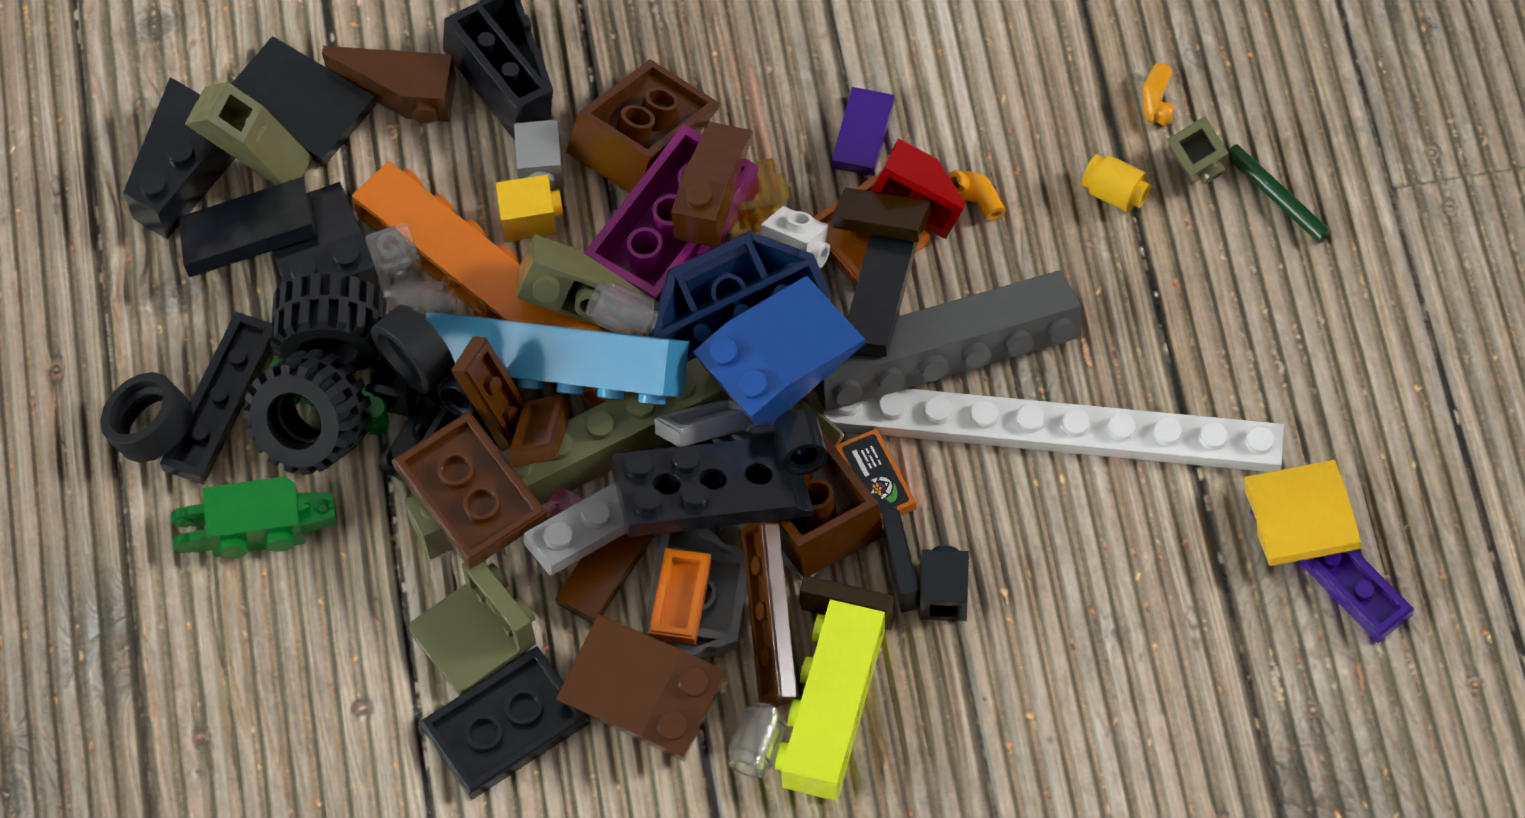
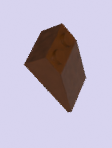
M650 59L578 112L566 152L581 161L588 168L593 169L618 185L622 190L630 193L682 125L685 124L700 132L718 111L720 103Z
M823 431L822 434L828 451V460L821 469L804 475L814 510L813 516L779 520L781 549L802 577L811 576L884 537L879 502ZM762 476L747 478L751 483L759 485L769 482L768 479Z
M598 614L556 700L684 762L726 677V671L684 650Z

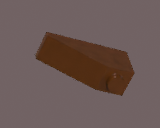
M323 46L322 55L325 67L374 95L376 102L406 119H414L421 123L450 121L457 79L451 54Z
M709 121L683 173L671 211L674 239L710 247L719 246L753 136L752 130Z

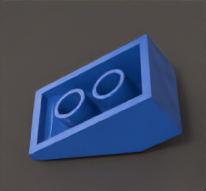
M805 276L729 320L695 349L693 353L704 369L754 425L762 426L773 424L781 415L786 413L866 343V340L809 277Z

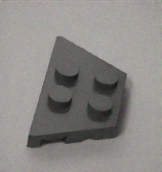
M707 528L678 531L674 534L661 533L644 634L648 635L665 548L711 554L712 564L696 646L672 642L665 643L684 650L702 660L738 649L748 591L744 551L734 545L723 543L717 534Z

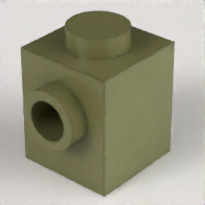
M1206 116L1167 139L1169 150L1191 185L1201 180L1203 185L1207 184L1226 171L1223 165L1229 162V153Z

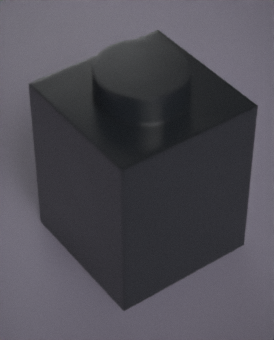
M937 546L932 550L922 549L920 620L967 621L969 551H959V549L953 546Z

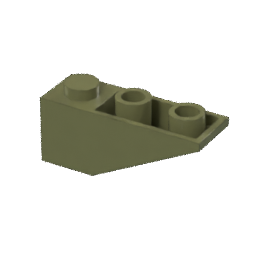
M229 82L206 86L185 125L275 185L302 177L312 159V156L264 106Z
M534 234L518 269V299L616 333L646 336L653 323L659 301L576 248Z

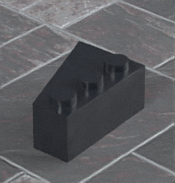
M481 0L444 18L443 51L445 54L452 55L456 68L514 140V123L551 120L553 88L539 47H536L531 32V23L528 15H525L521 0Z
M171 77L166 85L123 191L132 218L167 240L179 227L178 217L189 214L236 159L185 125L200 94Z

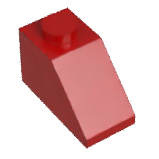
M899 138L871 189V192L931 201V215L925 229L944 239L948 237L966 204L937 158Z

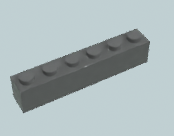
M1058 270L904 314L897 318L887 357L853 354L814 389L825 411H829L929 381H936L970 369H977L984 365L1015 356H1022L1039 349L1063 344L1070 340L1081 338L1082 306L1062 271Z

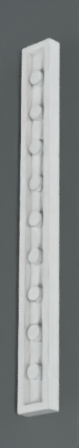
M908 388L860 401L849 406L829 411L824 409V416L843 432L866 433L877 428L880 435L1264 472L1281 470L1284 424Z

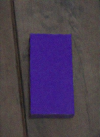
M852 87L832 157V168L875 176L895 103V95Z

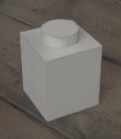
M558 120L514 123L518 178L548 174L550 189L565 187L562 142Z

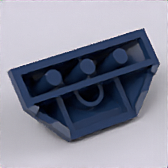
M748 231L668 270L650 332L653 337L689 341L688 362L696 358L693 351L729 320L805 276H808L826 297L832 294L813 253Z

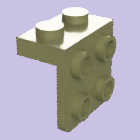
M463 562L461 565L466 584L418 616L409 625L412 637L453 689L460 694L465 693L537 644L532 622L536 618L532 610L521 597L514 600L505 588L508 586V582L494 563L486 566L484 562H481L472 569H469L465 562Z

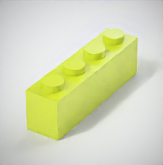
M830 599L826 615H817L812 633V641L818 642L814 657H805L800 674V684L805 685L802 699L794 698L789 711L787 726L793 727L789 743L781 742L776 757L775 770L781 771L782 788L838 801L885 633V612Z

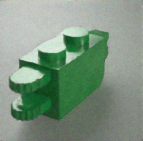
M286 476L202 488L204 504L181 507L171 512V524L173 526L188 528L189 526L206 525L205 530L175 535V538H173V549L175 552L185 554L212 550L214 557L222 556L225 558H240L248 552L266 549L274 552L287 551L294 545L306 544V533L337 525L336 504L332 492L298 493L295 483Z

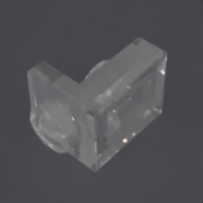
M402 223L366 235V243L375 266L381 290L384 293V298L426 285L421 261L408 224Z

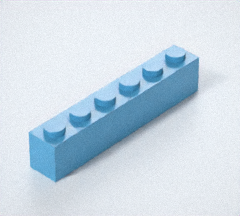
M426 312L425 319L442 337L455 363L473 336L486 337L509 376L517 378L516 387L544 389L545 381L557 383L556 392L584 394V387L598 388L597 397L625 399L626 391L639 393L638 402L663 405L666 404V396L684 397L689 341L450 313Z

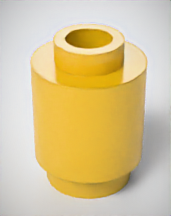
M1099 154L1094 155L1081 181V185L1089 189L1090 195L1127 213L1134 206L1140 208L1146 201L1151 189V184L1146 182L1147 172L1109 154L1105 157Z

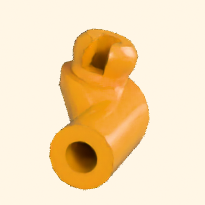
M1165 63L1153 65L1142 88L1144 116L1153 125L1156 122L1162 126H1167L1171 123L1174 116L1175 106L1170 102L1162 101L1164 91L1173 75L1172 69Z
M959 170L951 171L948 174L963 200L977 203L987 221H994L1004 215L1006 209L992 183L985 175Z

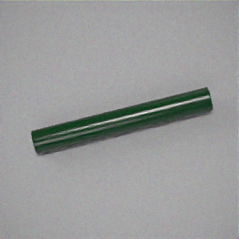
M1235 144L1228 150L1229 161L1318 243L1324 242L1329 237L1331 230L1242 147Z

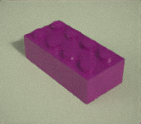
M685 124L682 125L584 252V254L657 301L660 300L669 269L715 248L674 239L671 211L683 173L703 135ZM746 158L720 243L759 193L758 167Z

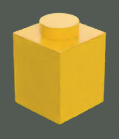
M548 174L495 183L505 242L533 238L534 234L542 237L558 234L555 217L564 216L560 190L551 191Z

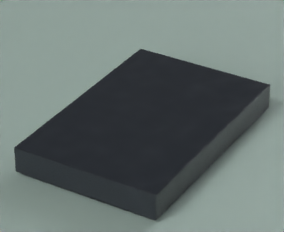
M274 36L268 40L231 83L264 106L312 156V160L322 166L328 163L377 104L374 95Z
M304 176L178 217L183 265L188 277H194L316 236L310 193Z
M537 646L421 720L419 724L468 797L473 800L589 725L590 719L588 715L556 700L564 682Z

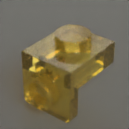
M773 158L756 161L760 199L737 204L738 222L741 232H760L761 224L782 207V200L789 199L785 174H776Z

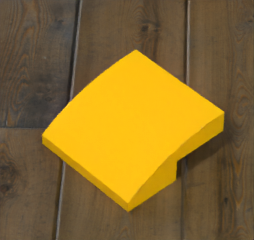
M1335 460L1244 477L1245 493L1257 521V536L1269 566L1361 549V540L1354 513Z

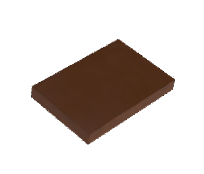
M470 411L392 460L395 470L469 569L477 566L523 536L526 531L548 519L545 509Z

